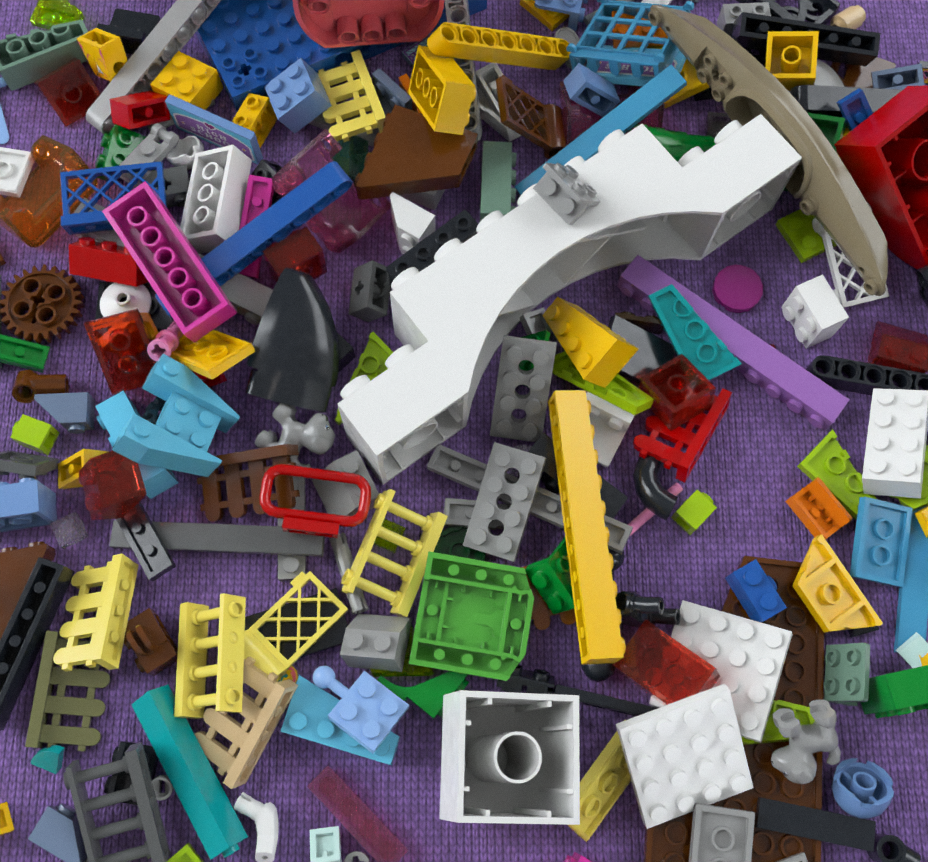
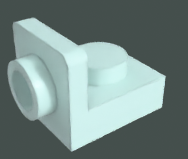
M339 826L310 830V862H342Z

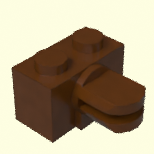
M148 608L128 621L124 644L129 650L132 649L135 652L137 658L134 661L142 673L146 672L149 675L155 676L177 662L178 648L156 611Z

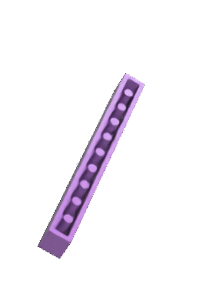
M637 255L621 274L617 284L620 291L625 296L632 297L640 302L644 309L654 313L656 312L648 296L672 284L694 308L693 310L708 324L713 333L722 340L734 357H737L742 363L733 369L741 372L749 382L756 383L764 388L769 396L778 398L787 404L791 411L803 415L814 427L825 431L834 423L848 403L849 399L641 256Z

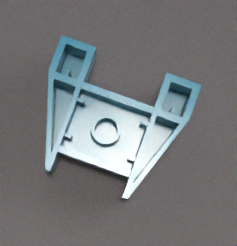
M162 354L150 370L142 389L166 401L156 424L133 414L122 428L112 450L136 463L208 477L222 462L221 459L207 452L216 429L227 433L239 420L240 416L187 366Z

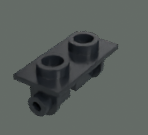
M518 664L507 681L497 680L496 687L501 688V691L521 693L522 685L527 686L526 693L552 694L555 686V676L542 669L526 670Z

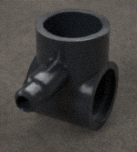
M875 834L874 851H867L869 857L874 862L921 861L919 853L905 845L900 838L894 835ZM885 842L890 846V854L887 857L882 853V846Z

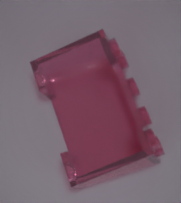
M324 129L273 176V188L282 197L325 165L333 162L331 158L342 149L341 145L327 129ZM322 140L329 142L332 150L327 149ZM352 184L346 193L308 220L306 224L322 240L328 250L340 253L358 241L391 208V205L386 197L377 198L381 202L382 207L377 206L373 199H358L356 188Z

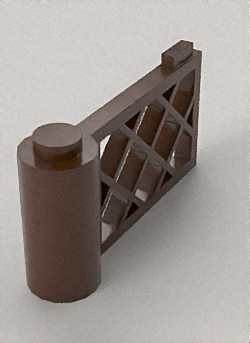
M504 75L496 79L500 119L503 125L543 148L544 156L547 159L552 158L567 146L562 109L555 104L544 105L515 86L512 80Z

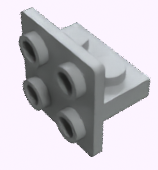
M546 162L543 168L547 172L533 188L568 225H573L590 205L597 206L600 203V200L595 196L597 194L596 190L588 183L583 184L577 178L579 173L568 164L564 166L560 163L552 164Z

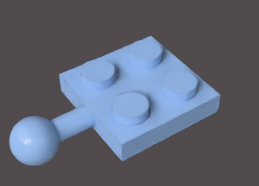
M320 666L313 673V682L318 688H329L342 698L328 714V719L372 754H374L409 709V704L365 671L350 689L335 679V672L329 666Z

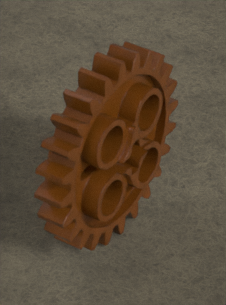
M43 264L41 271L36 266H33L32 273H28L23 269V277L20 278L14 275L16 282L14 284L6 283L10 290L1 291L6 298L0 300V305L3 307L0 309V314L3 316L1 321L18 339L24 337L29 342H32L34 339L37 344H41L43 338H45L48 343H51L52 336L55 335L61 340V332L64 331L70 334L68 326H77L78 324L74 321V318H82L83 316L78 311V309L85 308V305L80 301L85 298L80 291L82 288L76 283L72 275L69 276L64 269L59 271L56 266L49 270L46 264ZM62 293L59 298L55 299L58 294ZM29 310L25 315H22L24 311ZM49 316H53L51 320L46 321Z

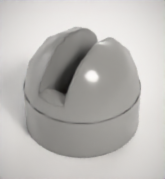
M164 774L158 775L152 780L157 800L167 799L174 789L168 776ZM162 780L165 781V793H161Z

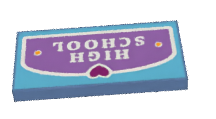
M168 95L165 103L176 128L220 148L234 145L248 156L253 163L259 164L263 159L255 132L173 95Z

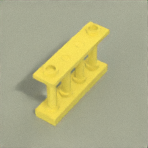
M390 489L379 493L374 502L373 508L376 510L351 569L348 568L342 577L341 584L344 586L341 591L353 593L355 587L389 601L392 606L390 613L399 617H408L424 577L428 552H434L448 516L441 512H435L424 517L392 502L396 491ZM387 511L420 526L423 531L420 539L415 542L382 527L381 525ZM378 536L411 551L413 557L410 564L402 566L372 552L371 549L376 537ZM366 561L400 576L402 584L399 591H391L360 577Z
M225 593L220 594V607L209 609L207 605L190 602L180 604L174 717L203 718L205 706L216 705L215 711L242 712L246 597ZM219 619V635L208 637V621ZM218 647L217 664L206 666L207 649ZM217 676L216 693L205 695L206 677Z

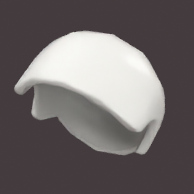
M187 136L184 139H179L178 144L166 156V159L174 167L186 165L187 169L190 170L193 167L195 153L204 152V145L196 136Z

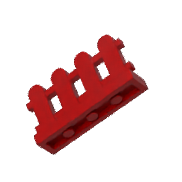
M674 379L668 383L667 388L668 393L674 396L672 400L662 397L657 401L656 409L663 415L661 418L657 416L647 417L645 429L651 434L649 437L643 434L637 435L634 438L633 446L635 450L639 451L640 457L645 459L649 455L663 462L664 468L668 470L671 467L676 468V479L685 483L726 413L732 392L722 388L720 394L715 396V391L708 389L706 392L690 385V380L684 379L682 382ZM684 400L698 406V408L695 410L679 402ZM669 418L686 424V428L684 429L668 422ZM694 428L698 430L697 433L692 432ZM658 436L662 437L668 441L675 443L676 445L673 448L662 442L657 441ZM683 447L687 449L685 453L681 451Z

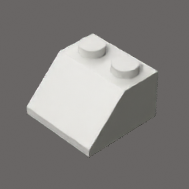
M394 192L390 194L392 222L399 250L402 254H405L435 231V215Z

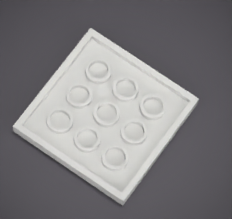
M683 600L680 607L679 625H674L649 705L660 708L725 684L730 689L741 737L761 743L793 635L792 631Z
M725 684L616 724L642 821L647 829L692 812L695 803L711 805L753 788L730 689Z

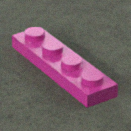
M249 175L239 230L271 207L275 187L274 179ZM262 256L239 273L247 277L258 278Z

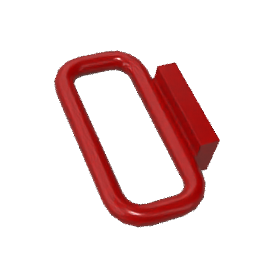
M278 464L270 467L264 473L259 499L262 510L266 514L283 519V532L338 539L339 526H357L367 518L370 508L371 487L363 476L355 473ZM278 475H288L355 484L360 488L358 511L353 516L276 507L271 503L270 499L273 480Z

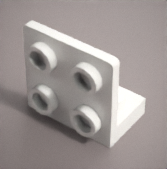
M587 391L586 397L591 403L590 424L594 426L595 431L593 446L598 452V464L608 467L635 415Z

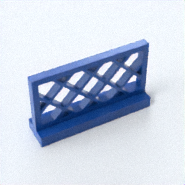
M162 162L60 172L63 216H60L61 226L69 235L114 230L102 210L98 211L93 206L101 197L108 200L111 205L130 192L138 181L145 182L142 177L147 171L157 170V178L149 185L159 195L167 208ZM123 173H130L134 178L126 187L117 181ZM97 176H105L109 180L100 190L92 184ZM79 178L83 183L73 192L68 187V179ZM113 184H116L122 191L112 200L105 193ZM89 186L97 193L87 203L79 196ZM76 200L85 205L79 213L70 214V206Z

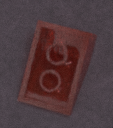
M138 308L84 322L112 395L118 394L123 390L125 392L143 387L150 370L157 361L148 355L147 347L153 339Z

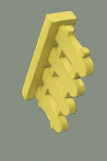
M360 50L351 52L353 59L351 63L347 64V61L341 63L342 66L324 71V68L318 70V76L332 105L323 112L324 121L329 124L337 122L336 125L331 126L329 129V135L333 141L343 139V142L350 141L349 137L367 132L368 135L373 133L372 130L376 128L381 133L384 128L383 124L386 116ZM347 81V83L330 88L332 85ZM350 98H354L353 100H350V101H347V102H344V103H341V104H338V105L336 104L337 102H341V101H344V100H347V99H350ZM359 114H360V117H357V118H354V119H351V120H348V121H345V122L342 121V120H344V119H347V118H350V117H353V116H356V115H359Z
M124 554L113 555L112 561L107 562L106 567L94 569L91 565L84 566V571H79L73 575L71 584L79 589L78 596L69 598L65 605L66 610L74 614L73 620L64 623L59 631L60 636L68 640L67 646L57 650L53 657L54 663L61 666L62 670L66 672L72 671L74 665L86 664L85 666L89 668H94L96 664H99L108 670L119 669L139 566ZM102 586L100 592L89 593L90 588ZM97 611L96 617L83 619L84 613ZM91 637L90 644L78 645L79 639Z

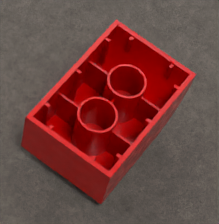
M907 86L834 145L841 161L852 176L866 202L871 206L872 213L886 237L887 248L905 263L919 269L928 265V86Z

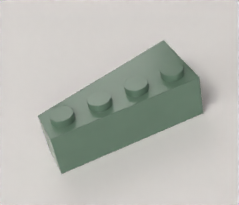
M83 20L53 25L51 30L47 31L40 30L39 28L30 30V34L17 36L16 33L8 34L6 39L0 40V74L10 90H16L86 62L87 59L76 39L88 32Z
M483 141L479 223L494 211L499 210L503 215H506L516 208V206H511V203H515L516 188H511V185L516 183V170H512V167H516V153L512 152V142Z

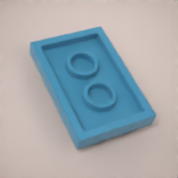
M869 497L859 498L850 566L851 577L894 587H903L913 508Z

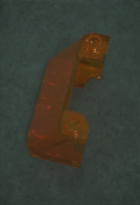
M42 135L31 148V157L38 166L29 174L20 198L12 196L4 198L0 195V225L20 241L34 248L44 244L61 226L60 216H63L60 172L90 169L73 148L45 135ZM97 177L92 182L95 187L98 185ZM79 178L68 179V187L73 192L83 183ZM88 186L79 197L88 199L95 190ZM76 200L70 206V214H73L81 202L79 200Z

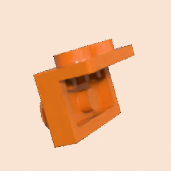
M819 477L785 501L814 537L822 534L827 539L852 520V516Z

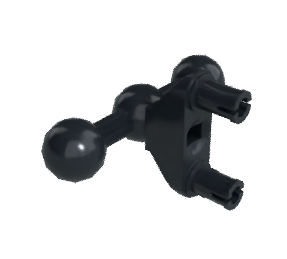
M608 548L609 553L613 556V569L611 571L614 581V572L623 565L625 554L624 550L620 554ZM621 591L617 593L615 599L616 606L621 612L620 625L652 628L656 624L679 625L680 610L678 608H664V600L661 597L641 596L634 591ZM616 662L582 665L581 663L584 674L590 680L600 682L608 680L614 674Z

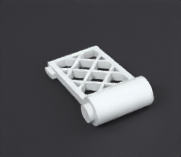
M814 218L812 221L813 229L823 239L835 287L833 292L843 308L889 297L887 285L885 293L881 296L869 295L865 291L864 283L860 287L851 281L856 272L855 268L843 252L840 254L833 250L831 242L833 239L819 221ZM841 261L852 267L847 278L839 273L838 267ZM848 285L858 291L854 300L846 301L844 293Z

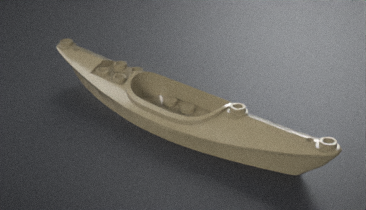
M652 5L648 13L650 23L653 26L660 27L695 67L699 81L701 83L707 82L712 89L713 98L717 102H723L724 111L732 121L738 120L744 126L761 114L802 157L788 181L786 189L794 198L801 199L799 204L801 211L805 215H814L864 280L863 286L865 291L869 295H883L886 291L888 275L886 237L852 176L816 123L773 74L746 49L707 18L662 5Z

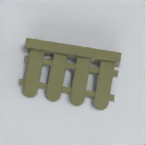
M46 631L25 747L42 748L43 742L48 743L47 748L58 743L78 745L77 751H86V746H95L101 740L100 731L90 728L91 717H100L106 711L105 703L102 700L95 699L96 688L107 687L110 684L111 677L107 672L99 671V664H96V667L91 668V670L72 668V671L67 672L62 670V667H57V664L53 661L54 654L60 648H65L68 640L62 639L59 632ZM78 640V645L90 644L91 641ZM53 684L58 685L56 696H51ZM66 687H88L87 697H65ZM48 713L53 714L51 725H46ZM62 714L83 716L82 726H60Z

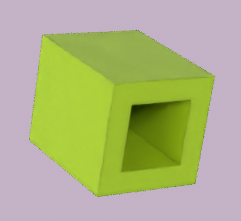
M22 414L20 420L14 424L10 438L21 446L48 456L60 432L51 424Z
M696 490L671 518L691 535L717 507L713 504L714 501L709 495Z

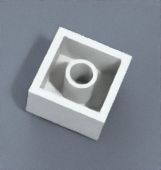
M823 274L796 286L781 307L785 319L790 321L795 329L797 339L804 344L806 349L831 338L849 318Z

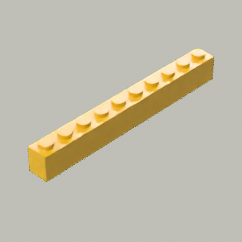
M555 390L548 400L581 663L582 665L615 663L624 658L623 654L625 653L626 645L624 638L620 634L621 612L616 606L617 584L613 581L611 571L613 569V556L608 550L609 529L605 527L604 523L606 507L600 495L602 479L597 474L598 452L593 446L595 431L594 426L590 424L589 418L591 403L587 400L586 390Z

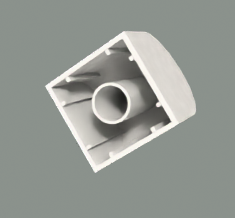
M459 690L443 695L439 819L456 823L580 825L579 695Z

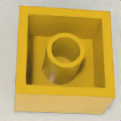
M768 31L765 68L788 91H791V88L795 86L814 85L819 31Z
M180 51L173 56L150 84L154 92L166 96L173 95L204 110L210 106L212 100L223 89L217 69Z

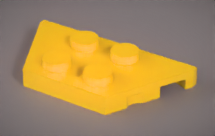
M823 535L814 537L792 586L823 632L882 625L883 622Z

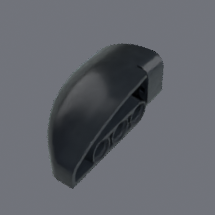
M287 267L282 271L261 318L253 342L255 352L249 355L247 362L249 367L256 369H251L245 392L283 404L326 412L332 391L331 388L336 386L339 372L338 337L330 308L313 277L307 272Z

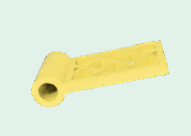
M311 571L307 574L301 572L290 582L293 587L248 630H245L244 659L252 657L256 660L254 666L267 675L271 672L277 674V682L348 611V608ZM309 581L318 588L317 598H301L302 587ZM298 592V598H292ZM321 592H322L327 598H321ZM321 602H332L339 609L332 617H320ZM286 603H298L297 617H281V607ZM301 603H317V617H301ZM278 611V617H272ZM266 622H277V637H264L258 629ZM281 622H297V637H280ZM301 622H317V632L312 637H300ZM320 622H326V623L320 628ZM280 641H297L296 652L287 660L280 653ZM300 641H307V642L300 648ZM270 642H277L276 648Z

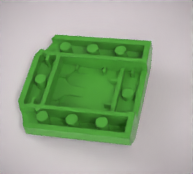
M429 551L409 664L507 681L526 655L534 596L526 577L525 568Z

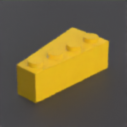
M558 296L542 315L582 378L606 388L639 350L634 345L628 343L623 337L610 330L609 327L597 321L596 318L585 310Z

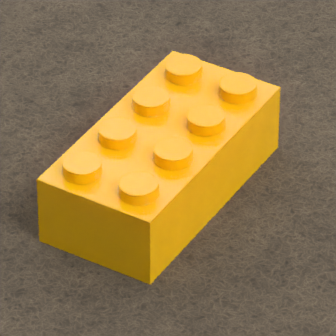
M418 45L408 94L435 132L463 135L465 126L468 125L470 119L469 109L471 102H474L476 97L475 85L453 58L437 56L427 46Z

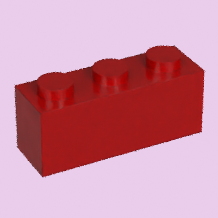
M81 237L79 241L68 244L69 274L135 287L149 282L125 246H117V242L103 241L100 243L95 242V239L92 237Z

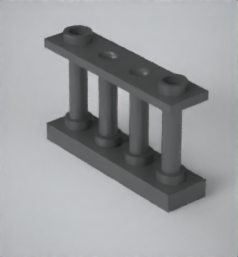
M143 743L130 745L125 751V756H123L122 760L81 770L79 759L72 761L65 769L66 772H64L63 778L67 790L70 789L87 854L85 862H129L143 857L151 858L152 862H167L171 853ZM123 771L130 773L132 781L130 788L91 799L88 798L85 782ZM129 800L137 801L139 808L137 816L96 827L92 814L93 810ZM137 828L141 831L144 830L147 840L144 845L103 856L99 839Z

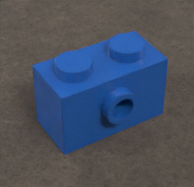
M756 559L725 577L751 620L763 622L787 608L776 591L777 585L775 581L765 574Z

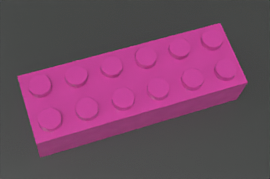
M146 181L102 210L187 338L195 343L237 314V311L158 194Z

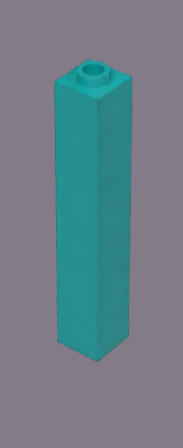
M164 685L147 691L132 703L131 706L210 860L221 854L225 859L240 849L238 843L246 839L248 835L187 719L174 717L175 696L170 686Z

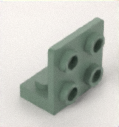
M870 644L826 645L823 700L846 706H857L858 702L868 701Z

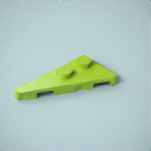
M374 332L369 335L364 353L360 356L358 367L354 370L350 381L361 375H367L370 380H373L388 369L385 362L393 351ZM338 408L335 422L341 425L343 422Z

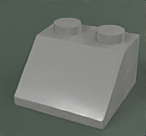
M357 450L333 461L325 468V470L355 473L363 476L371 487L369 510L373 508L379 492ZM312 479L328 514L353 516L357 513L360 500V488L357 485Z
M358 614L346 627L340 656L348 667L402 672L412 619L409 617Z

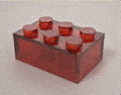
M646 619L626 645L625 653L623 654L624 658L612 664L620 674L664 706L711 689L720 678L714 666Z

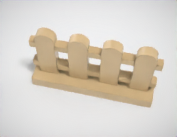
M252 657L244 659L243 684H247L259 694L256 699H253L243 692L242 712L240 713L245 717L243 724L228 715V712L215 711L216 707L206 709L203 715L205 723L210 726L208 732L200 731L194 733L207 759L219 767L217 772L222 776L227 774L223 783L230 789L246 784L298 687V684L290 679L277 682L278 675L274 672L269 673V675L254 666L256 660ZM218 732L232 742L229 749L215 739Z

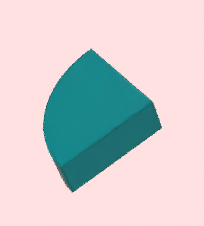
M51 745L50 748L40 749L32 758L31 764L57 774L62 768L65 747Z

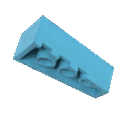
M124 390L95 406L99 413L96 418L104 430H108L110 434L108 440L112 447L133 414L140 416L132 400ZM120 454V461L125 470L130 473L133 479L132 483L140 495L144 493L152 499L178 484L172 470L136 463Z

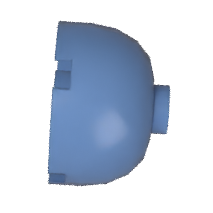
M858 758L844 760L836 767L832 781V792L836 803L846 813L860 819H870L881 815L890 805L894 796L892 778L883 768L867 760V763L864 764L857 762Z

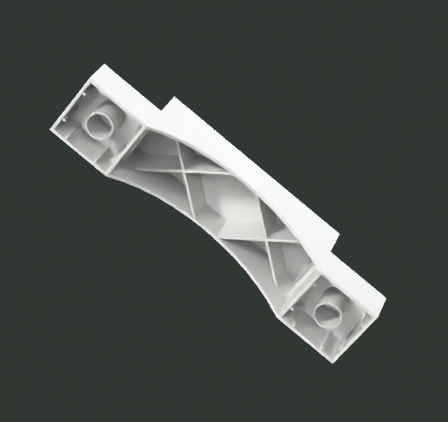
M761 114L744 126L738 120L730 122L715 137L714 143L716 145L706 152L699 146H696L685 153L678 162L643 124H640L627 134H624L620 129L613 131L600 143L598 147L599 153L587 161L581 156L574 157L564 165L568 164L579 173L577 178L583 184L588 183L597 192L595 196L600 200L597 206L590 205L573 225H568L533 189L536 185L534 184L519 197L518 207L506 215H503L499 210L488 214L478 224L476 235L464 243H461L457 238L446 242L435 253L434 263L420 272L416 267L408 268L393 280L391 284L393 290L390 291L394 334L403 346L387 358L385 365L388 369L373 380H370L367 375L358 376L342 389L340 395L343 400L337 404L347 438L382 485H384L435 449L438 444H442L467 426L472 401L481 377L494 353L502 344L503 335H509L521 322L520 317L523 314L531 312L548 297L571 283L599 271L629 264L637 255L645 260L703 259L773 209L802 157Z

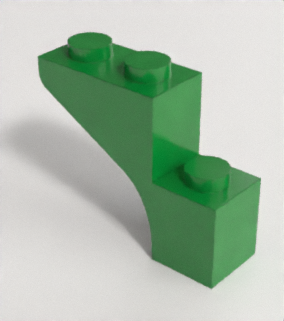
M449 671L412 687L395 685L382 675H380L377 681L406 702L407 699L412 701L434 720L437 715L441 718L443 717V695L464 690L469 684V681L466 680L469 674Z

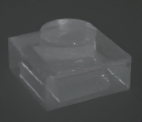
M73 512L50 523L58 544L62 549L88 537L77 512Z

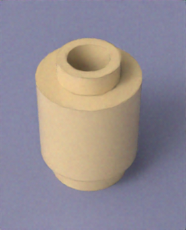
M859 5L849 6L833 16L830 25L857 29L865 21L866 13Z

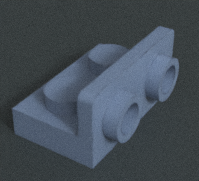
M380 68L372 73L373 85L385 116L388 112H392L395 104L412 110V98Z

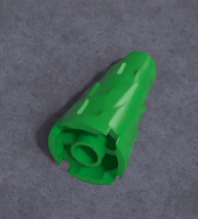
M643 124L677 162L685 153L696 146H699L706 152L716 145L714 143L715 138L711 136L687 134L686 132L665 130V128L649 127Z

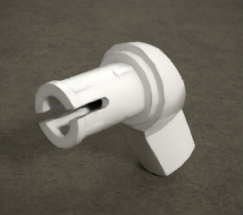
M242 792L233 809L255 821L257 831L255 859L257 862H273L279 833L277 808L271 802L263 804Z

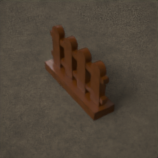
M283 444L215 456L222 460L221 464L208 477L201 476L197 478V484H202L204 504L200 505V509L205 511L206 518L212 522L220 521L224 515L223 508L228 507L232 517L242 518L247 514L248 504H253V509L257 514H266L262 510L259 499L264 473L272 467L267 466L266 461L272 460L273 466L278 464L296 466V462L291 463L290 457L299 455L298 445ZM242 464H248L249 469L243 470ZM218 468H224L225 473L219 474ZM278 475L274 478L276 493L271 494L270 499L271 501L277 500L278 507L293 509L296 505L295 497H300L299 490H294L293 476ZM244 477H250L252 497L246 498ZM226 480L228 501H222L220 481Z

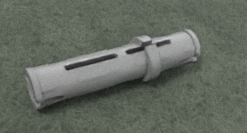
M344 532L341 533V536L338 533V539L329 538L341 578L348 568L351 569L354 562ZM355 587L353 593H346L352 615L369 610L362 589Z

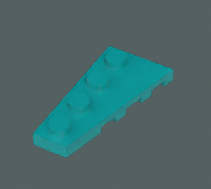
M672 284L648 296L693 387L742 364L727 349L722 340L713 333L708 324L693 310L694 308Z

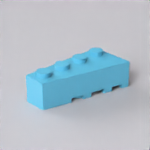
M299 675L296 683L298 687L291 698L280 732L388 765L393 764L400 741L398 735L390 732L374 754H372L328 719V714L340 700Z

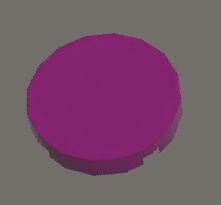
M735 264L726 266L719 271L713 282L712 293L715 301L724 306V309L729 312L742 313L751 310L757 305L763 294V284L754 270Z

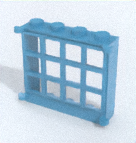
M597 0V2H601V5L577 45L569 43L566 48L567 52H571L569 57L572 70L578 63L584 65L585 60H587L588 68L596 73L600 67L599 61H608L610 72L613 75H618L622 69L621 63L631 64L632 75L636 78H640L643 74V66H652L654 76H657L673 63L679 52V49L669 37H653L657 28L660 27L653 26L650 23L648 13L652 5L662 4L616 0ZM686 1L684 6L662 5L691 13L690 10L694 9L692 1ZM612 11H617L615 16L611 17ZM622 13L636 16L634 19L620 18ZM616 24L630 25L626 34L611 33ZM636 26L651 27L647 36L632 35ZM607 39L621 40L617 49L602 48ZM628 41L643 42L638 51L623 50ZM649 43L664 44L660 53L644 52Z

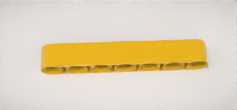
M443 22L427 39L429 50L437 56L547 70H557L570 59L569 55L571 53L567 52L566 48L569 42L564 39Z

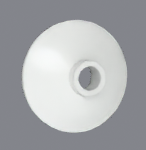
M113 283L103 292L100 299L101 313L108 322L117 321L125 312L149 313L152 305L151 295L143 284L135 287ZM127 297L126 301L119 302L122 298Z

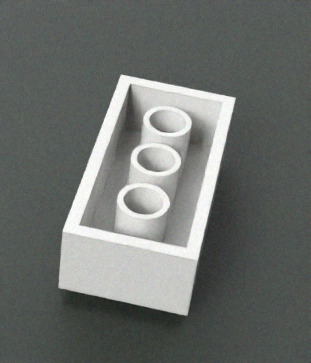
M234 145L195 153L180 228L199 254L211 252L239 231L252 160Z
M873 388L862 473L864 494L921 498L928 430V390Z

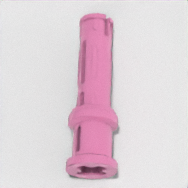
M175 321L167 329L161 330L156 335L155 340L148 344L147 352L153 360L158 361L162 354L170 357L172 351L178 348L179 339L183 336V333Z

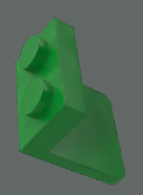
M115 124L110 133H105L102 138L101 147L104 150L103 154H99L95 168L119 166L146 136ZM105 176L96 177L104 181H107L108 179Z
M564 538L549 558L529 564L525 569L527 576L553 614L574 609L566 539Z

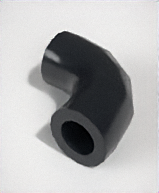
M649 455L645 459L639 456L633 474L636 494L647 509L667 521L678 497L664 489L660 482V474L664 468V463Z

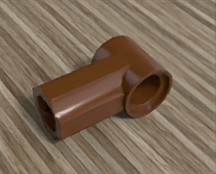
M22 370L16 376L12 396L20 403H31L34 401L35 394L69 393V379L66 374L38 375L32 370Z

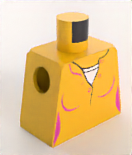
M95 28L76 38L95 75L108 80L109 83L128 61L119 36Z

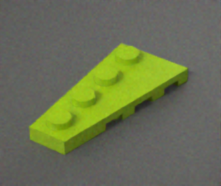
M565 351L555 355L552 373L633 415L651 408L654 399L619 374L604 388L584 380Z

